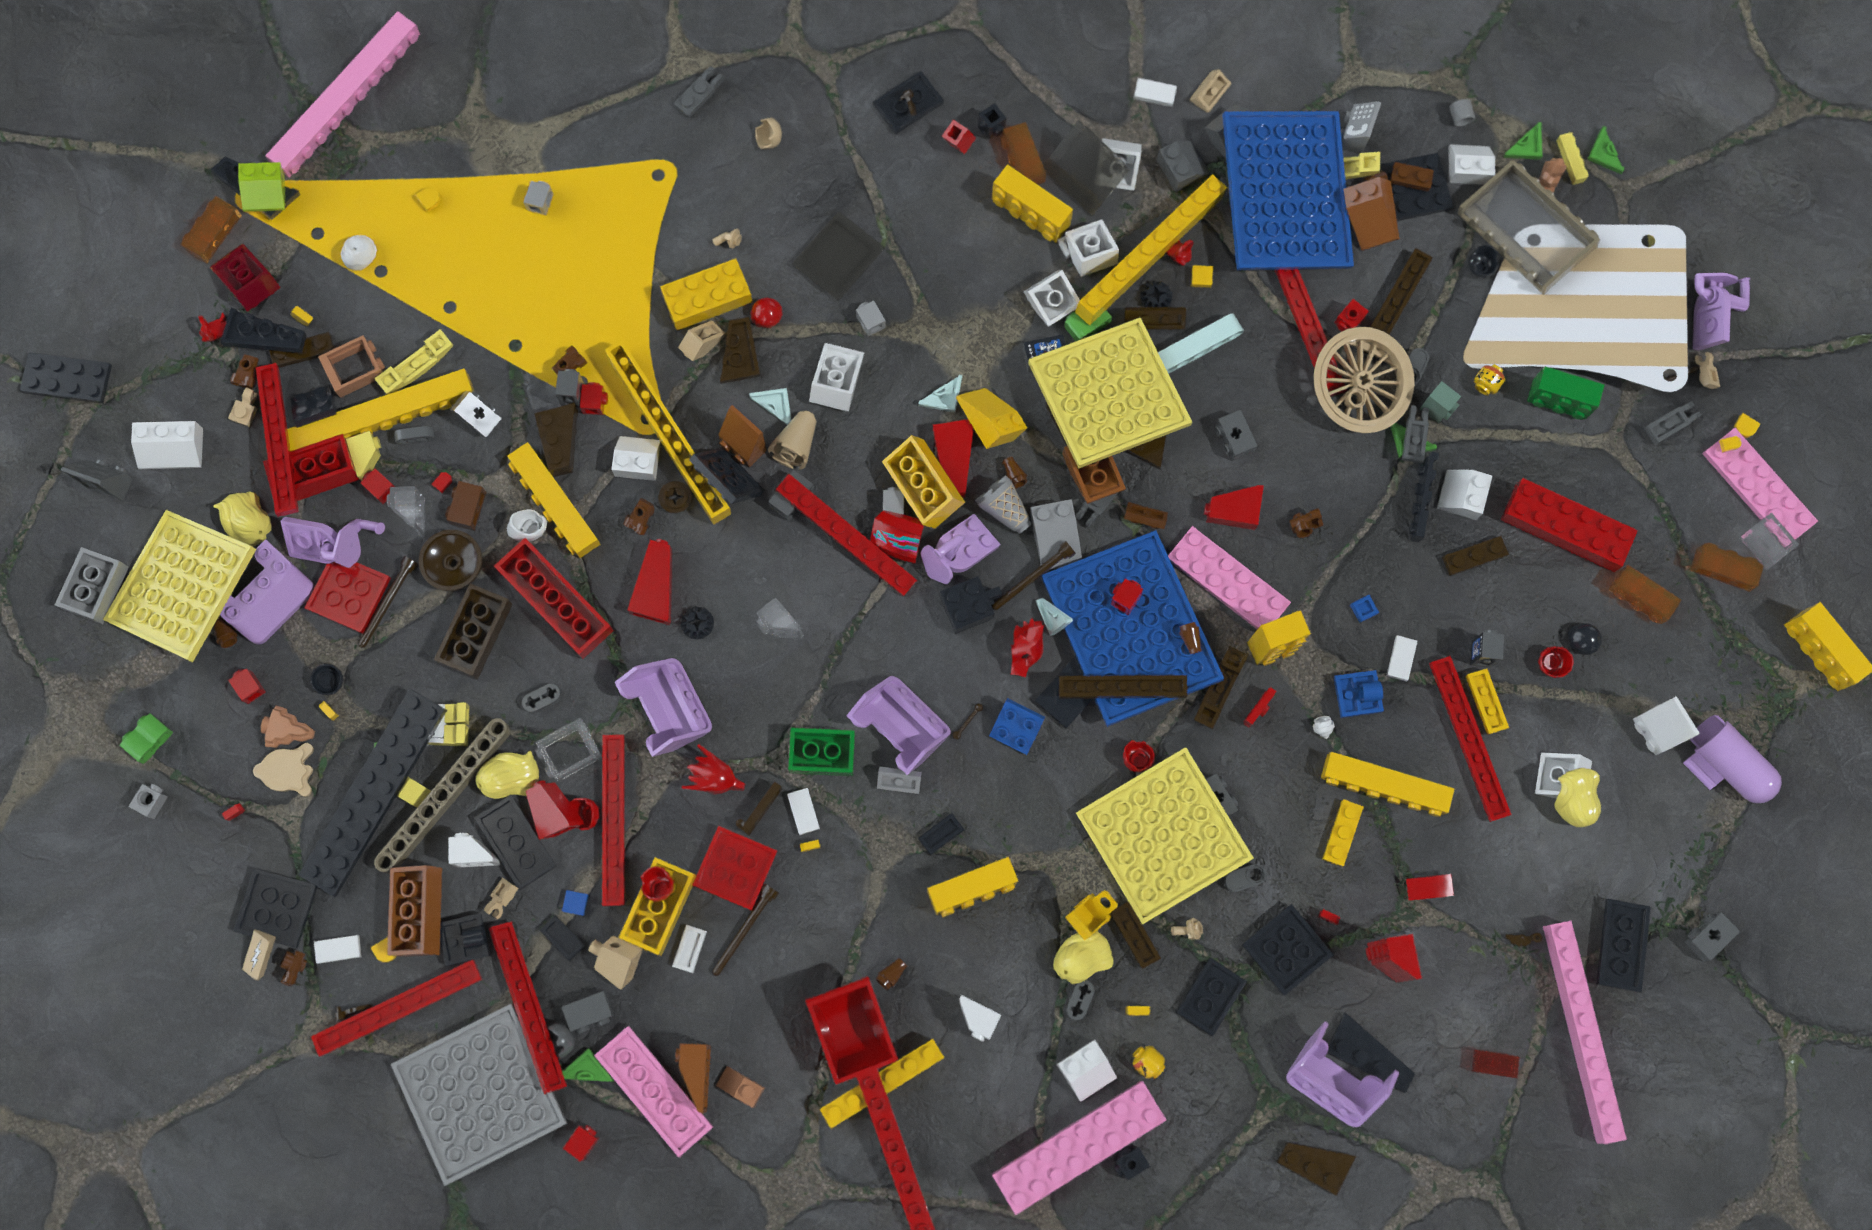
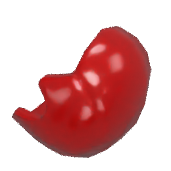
M768 297L757 300L750 312L751 321L759 328L774 327L780 322L783 315L780 303Z
M1551 646L1540 653L1538 664L1540 670L1546 676L1562 678L1572 671L1574 661L1572 654L1566 648Z
M1132 740L1124 748L1123 761L1129 770L1142 773L1154 765L1155 754L1153 748L1146 744L1145 741L1136 742Z
M575 798L570 801V804L584 823V825L577 827V829L590 830L599 819V808L595 802L588 798Z
M650 867L641 876V890L646 898L651 901L660 902L666 900L674 890V879L663 867Z

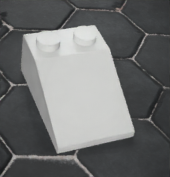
M825 343L812 382L809 402L849 412L864 352Z
M1677 696L1633 719L1636 730L1644 736L1648 749L1654 752L1655 755L1665 752L1700 734Z

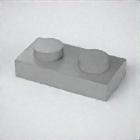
M879 767L877 789L919 794L922 772L912 771L907 775L900 769Z

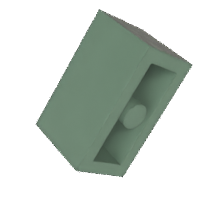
M1441 381L1420 407V410L1429 408L1428 416L1439 424L1443 418L1447 421L1460 404L1457 401L1461 396Z

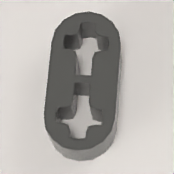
M430 426L396 430L394 432L395 443L413 444L434 440V429Z
M547 684L525 695L522 699V706L529 713H537L559 702L562 696L561 690L555 684ZM549 689L557 691L554 694L555 698L546 697L543 699L544 696L549 694ZM532 698L534 701L541 700L535 703V708H532L531 706L527 707L530 703L529 699Z
M1085 980L1077 983L1074 987L1066 1008L1067 1016L1070 1019L1076 1021L1084 1018L1094 995V986L1091 982ZM1086 984L1090 993L1085 994L1083 1000L1079 999L1081 991L1078 988ZM1079 1001L1081 1002L1079 1009L1082 1011V1014H1077L1074 1017L1073 1011L1070 1008L1075 1007Z

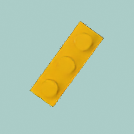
M1488 669L1467 674L1466 679L1487 735L1508 729L1509 726Z
M1344 799L1341 801L1322 860L1340 867L1344 866L1363 806Z

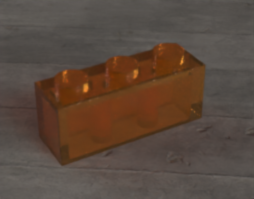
M1026 122L1003 129L1001 144L1004 149L1007 148L1009 153L1007 155L1009 165L1014 166L1015 170L1037 185L1045 183L1046 173Z
M215 196L207 204L206 210L201 217L196 219L190 232L185 234L180 245L188 253L207 264L242 215L236 207Z
M1704 543L1696 549L1690 571L1750 592L1758 587L1764 564L1759 563L1757 559L1752 557L1739 556L1735 551L1722 550L1713 543Z
M1629 565L1621 569L1609 588L1616 598L1627 601L1633 609L1644 612L1651 621L1660 624L1670 619L1681 602L1680 598Z

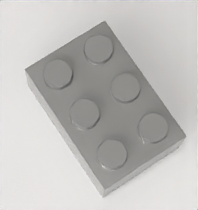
M81 547L56 600L55 606L64 611L103 624V618L113 603L129 567L121 561Z

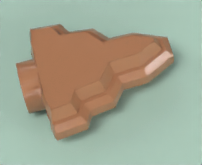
M1553 158L1551 161H1546L1538 179L1541 186L1552 193L1567 168L1563 159Z
M275 706L270 717H264L261 724V733L265 734V747L277 748L279 745H289L292 741H307L313 739L315 734L311 727L305 723L298 722L296 716L289 714L286 708Z

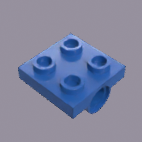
M1376 670L1333 677L1341 718L1382 713L1384 711L1382 704L1383 688L1381 682L1378 681Z
M1007 698L989 736L1027 755L1045 716Z

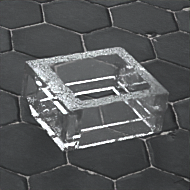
M581 717L535 742L538 747L535 749L537 756L540 760L544 759L547 767H545L546 773L550 779L554 777L557 782L602 758L599 748ZM578 730L591 755L559 772L546 747Z

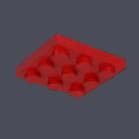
M335 562L327 563L305 609L363 634L391 577L357 562L350 568Z
M718 826L692 885L752 911L778 851Z

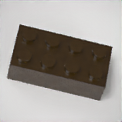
M470 583L434 660L439 665L478 680L513 604L505 597Z

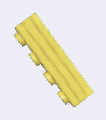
M1572 132L1560 135L1556 141L1564 163L1567 166L1566 169L1572 185L1582 183L1588 178V172L1585 170L1584 161L1576 145V139Z

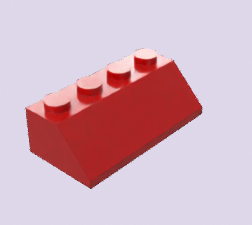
M343 434L291 451L297 501L360 480L357 477ZM267 459L263 461V464L269 482L270 490L272 493L269 464Z
M1413 934L1367 943L1366 956L1368 960H1371V965L1395 982L1422 979Z

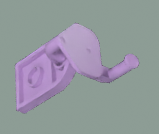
M1728 273L1695 274L1694 285L1699 297L1694 307V350L1700 351L1729 342L1731 309L1743 312L1749 307V277L1738 280L1737 276ZM1739 282L1740 297L1729 294L1723 287Z
M973 514L945 533L939 539L935 549L930 545H926L920 554L927 575L933 580L948 584L953 578L952 572L959 573L968 570L998 549L1001 544L977 516Z
M284 517L281 520L289 557L321 563L335 562L347 568L356 563L361 554L358 532L361 529L375 531L376 534H382L385 530V525L381 522L377 523L362 519H355L349 522L338 533L328 525L290 517Z

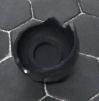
M1486 244L1477 247L1470 254L1468 260L1472 274L1481 278L1492 276L1499 267L1497 262L1498 251L1493 246Z
M1578 623L1572 626L1568 632L1570 647L1578 654H1593L1598 651L1602 644L1601 633L1592 624Z
M329 663L316 667L312 671L310 678L312 688L318 694L326 696L338 692L344 681L342 671L337 666Z

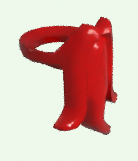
M1188 240L1182 244L1178 241L1166 254L1177 264L1185 266L1187 262L1191 261V248L1194 242Z
M223 313L219 319L210 323L206 321L203 315L198 316L202 325L199 334L202 336L203 342H211L222 338L226 325V317Z

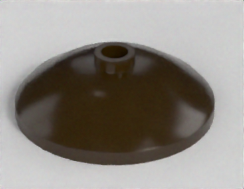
M460 530L440 531L431 536L420 551V572L424 579L436 589L442 591L461 590L472 583L479 575L483 561L482 552L478 543L469 534ZM452 561H457L455 567H451Z

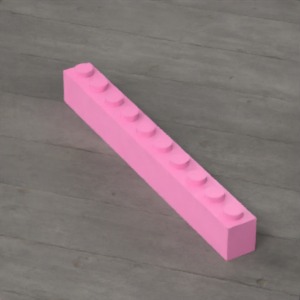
M397 11L265 155L270 162H281L284 174L289 178L292 174L298 172L302 163L313 155L314 150L326 141L327 136L333 130L338 128L343 118L353 111V107L365 98L367 92L372 87L378 84L384 73L390 71L394 62L405 54L406 49L411 44L417 41L420 33L416 24Z
M1572 921L1543 926L1596 1142L1608 1144L1627 1140Z

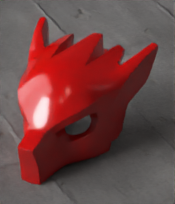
M1032 618L1029 624L1023 621V627L1015 626L1014 644L1011 645L1012 664L1010 675L1026 677L1029 667L1033 666L1042 657L1044 651L1043 621L1034 622ZM1029 654L1027 658H1022L1023 655Z
M698 744L697 748L707 757L697 756L695 759L699 763L687 766L694 775L689 776V779L696 785H685L681 788L704 791L710 794H722L729 790L744 791L746 784L734 776L732 769Z

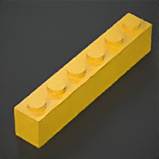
M528 442L507 456L511 461L508 463L514 474L519 472L522 479L519 480L526 490L530 488L534 493L531 498L536 505L544 507L545 511L542 513L549 523L554 521L557 527L554 530L561 539L565 537L569 542L566 544V547L572 555L576 553L581 558L600 545L596 536Z
M1335 752L1327 754L1321 779L1326 780V784L1332 786L1344 785L1347 786L1346 789L1349 791L1367 792L1369 797L1379 799V797L1387 798V802L1400 805V803L1407 804L1409 809L1415 811L1427 810L1429 815L1441 817V815L1449 813L1454 788Z
M933 1039L879 1072L886 1094L944 1058ZM860 1085L820 1109L830 1128L835 1127L867 1107Z

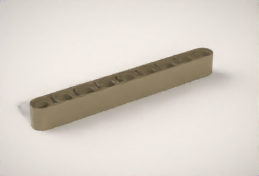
M496 718L488 723L377 855L374 862L377 870L390 874V868L401 866L474 779L483 764L494 755L509 737L511 730L505 721ZM503 725V732L495 734L496 726ZM489 741L490 747L486 751H481V744ZM470 758H475V765L468 768L467 761ZM461 774V782L453 784L454 776ZM447 791L448 797L444 801H440V793ZM432 807L434 810L433 815L426 818L425 811ZM418 824L420 827L419 832L412 835V826ZM400 841H404V850L398 852L397 844ZM386 858H390L391 865L384 869L383 861Z

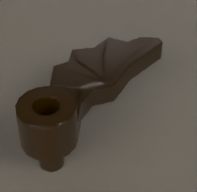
M908 89L900 98L901 100L907 99L911 116L917 115V110L911 99L914 97L911 89Z
M1538 932L1530 936L1505 934V937L1510 940L1511 944H1516L1519 947L1522 945L1526 947L1532 940L1538 943L1543 939L1542 935Z
M367 1004L341 1011V1007L338 1006L336 1007L337 1013H335L336 1021L346 1019L345 1015L369 1009L372 1006Z

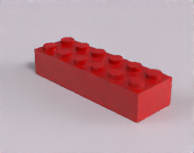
M1524 478L1515 485L1501 517V521L1613 572L1623 567L1638 531Z
M526 538L494 565L498 572L582 659L614 631L600 614Z

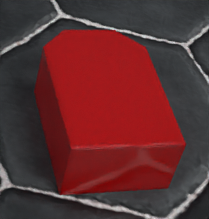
M441 472L432 483V486L443 493L452 483V477L446 472Z
M239 803L223 812L222 815L225 820L231 821L242 814L245 809Z
M1324 909L1320 911L1318 916L1335 925H1338L1340 920L1339 916Z

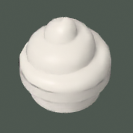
M1329 716L1318 717L1314 720L1313 724L1314 732L1325 739L1329 737L1335 727L1334 722Z

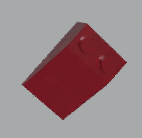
M241 244L210 267L247 312L281 288L270 272L244 244Z

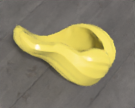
M256 493L230 494L220 503L213 506L219 510L221 524L225 532L233 539L253 547L266 539V535L271 531L270 518L261 509L259 497Z
M531 751L525 755L500 753L483 764L476 774L477 787L481 789L485 796L493 799L504 798L509 795L527 796L526 790L532 788L533 783L539 780L538 766Z
M1586 768L1566 772V774L1558 778L1561 782V791L1556 798L1555 809L1566 822L1575 827L1590 826L1598 820L1601 813V804L1597 796V786L1600 781L1599 774L1594 770Z
M1097 930L1085 941L1079 933L1069 937L1059 948L1053 965L1054 970L1061 979H1067L1072 984H1077L1087 980L1095 972L1110 969L1113 966L1114 960L1108 940Z

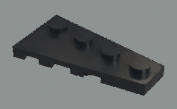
M231 307L220 342L225 347L302 353L307 335L303 330L284 324L279 325L266 318L260 319L253 314L242 313Z

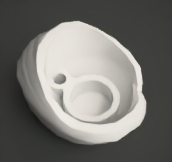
M355 235L345 241L341 250V259L347 268L355 271L362 270L372 263L377 249L371 238L364 235Z
M528 509L513 513L507 525L508 536L518 542H521L524 538L529 542L534 541L545 532L547 520L535 510Z

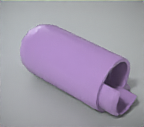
M1713 715L1697 727L1700 734L1690 739L1696 746V752L1685 760L1683 764L1709 790L1725 779L1743 798L1752 803H1765L1778 794L1782 785L1781 776L1778 771L1728 721L1724 722L1718 715Z

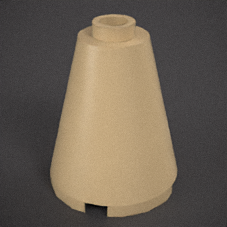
M809 411L799 412L773 440L768 451L769 453L773 452V458L777 462L792 469L794 466H800L799 469L805 468L817 422L814 415Z

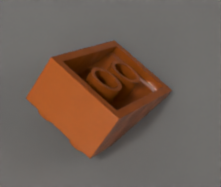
M1377 177L1344 189L1346 209L1361 250L1364 251L1399 240L1391 181Z
M731 405L718 434L721 441L719 444L727 452L731 450L735 454L734 458L741 465L746 464L750 468L767 451L763 433Z
M1068 446L1064 447L1062 455L1070 474L1087 504L1126 490L1112 456L1078 469Z
M680 1044V1048L676 1049L675 1060L679 1062V1068L698 1113H706L711 1045Z

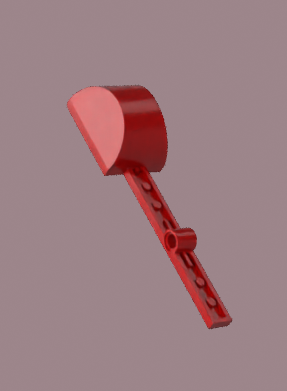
M862 977L860 980L813 998L805 999L835 1084L837 1085L857 1077L911 1230H935L878 1072V1068L898 1061L869 977Z

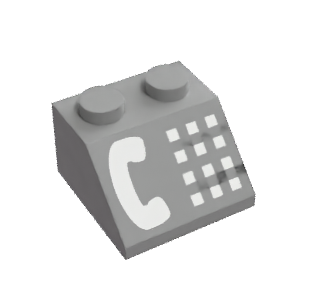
M1381 102L1354 104L1351 111L1347 110L1343 121L1347 124L1345 128H1341L1342 149L1357 154L1363 152L1370 138Z

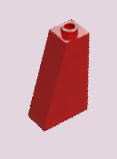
M969 419L933 425L938 462L962 498H965L974 428Z
M650 540L627 610L630 615L670 626L672 548L665 540Z

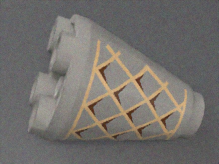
M1006 475L993 483L986 493L984 492L975 500L981 509L1019 534L1032 524L1011 479Z

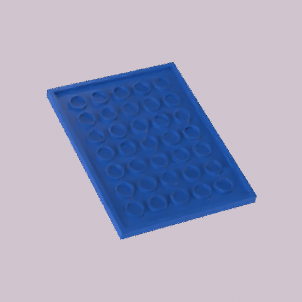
M1339 111L1224 112L1222 116L1237 270L1352 268L1354 262L1349 214L1346 209L1344 196L1346 181Z
M1157 531L1150 532L1041 576L1053 605L1073 620L1064 628V631L1084 676L1187 675V694L1224 680L1223 674ZM1125 578L1129 581L1134 580L1138 582L1143 589L1142 596L1129 616L1111 605L1112 598L1115 595L1112 593L1118 582L1122 584ZM1196 622V626H1199L1202 651L1190 655L1179 634L1181 632L1179 627ZM1178 698L1094 699L1108 727Z

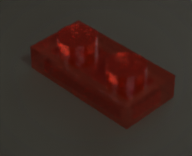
M1474 1050L1472 1072L1518 1079L1519 1056Z

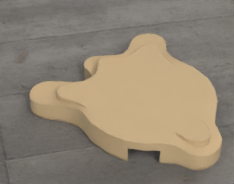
M304 743L294 750L279 749L272 751L261 763L254 767L253 774L272 790L279 792L296 791L302 796L307 797L312 793L308 779L313 773V768L305 765L304 762L313 753L314 748L311 744Z

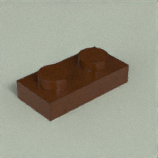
M1394 162L1390 181L1391 184L1429 192L1434 170Z
M1128 502L1124 519L1132 523L1149 525L1154 529H1164L1168 512Z

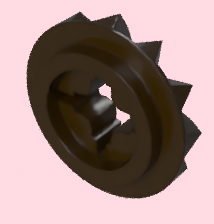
M672 481L661 488L658 498L664 510L677 514L682 511L684 512L690 506L692 495L686 484ZM674 490H676L679 497H682L677 500L676 505L672 499H669L673 497Z

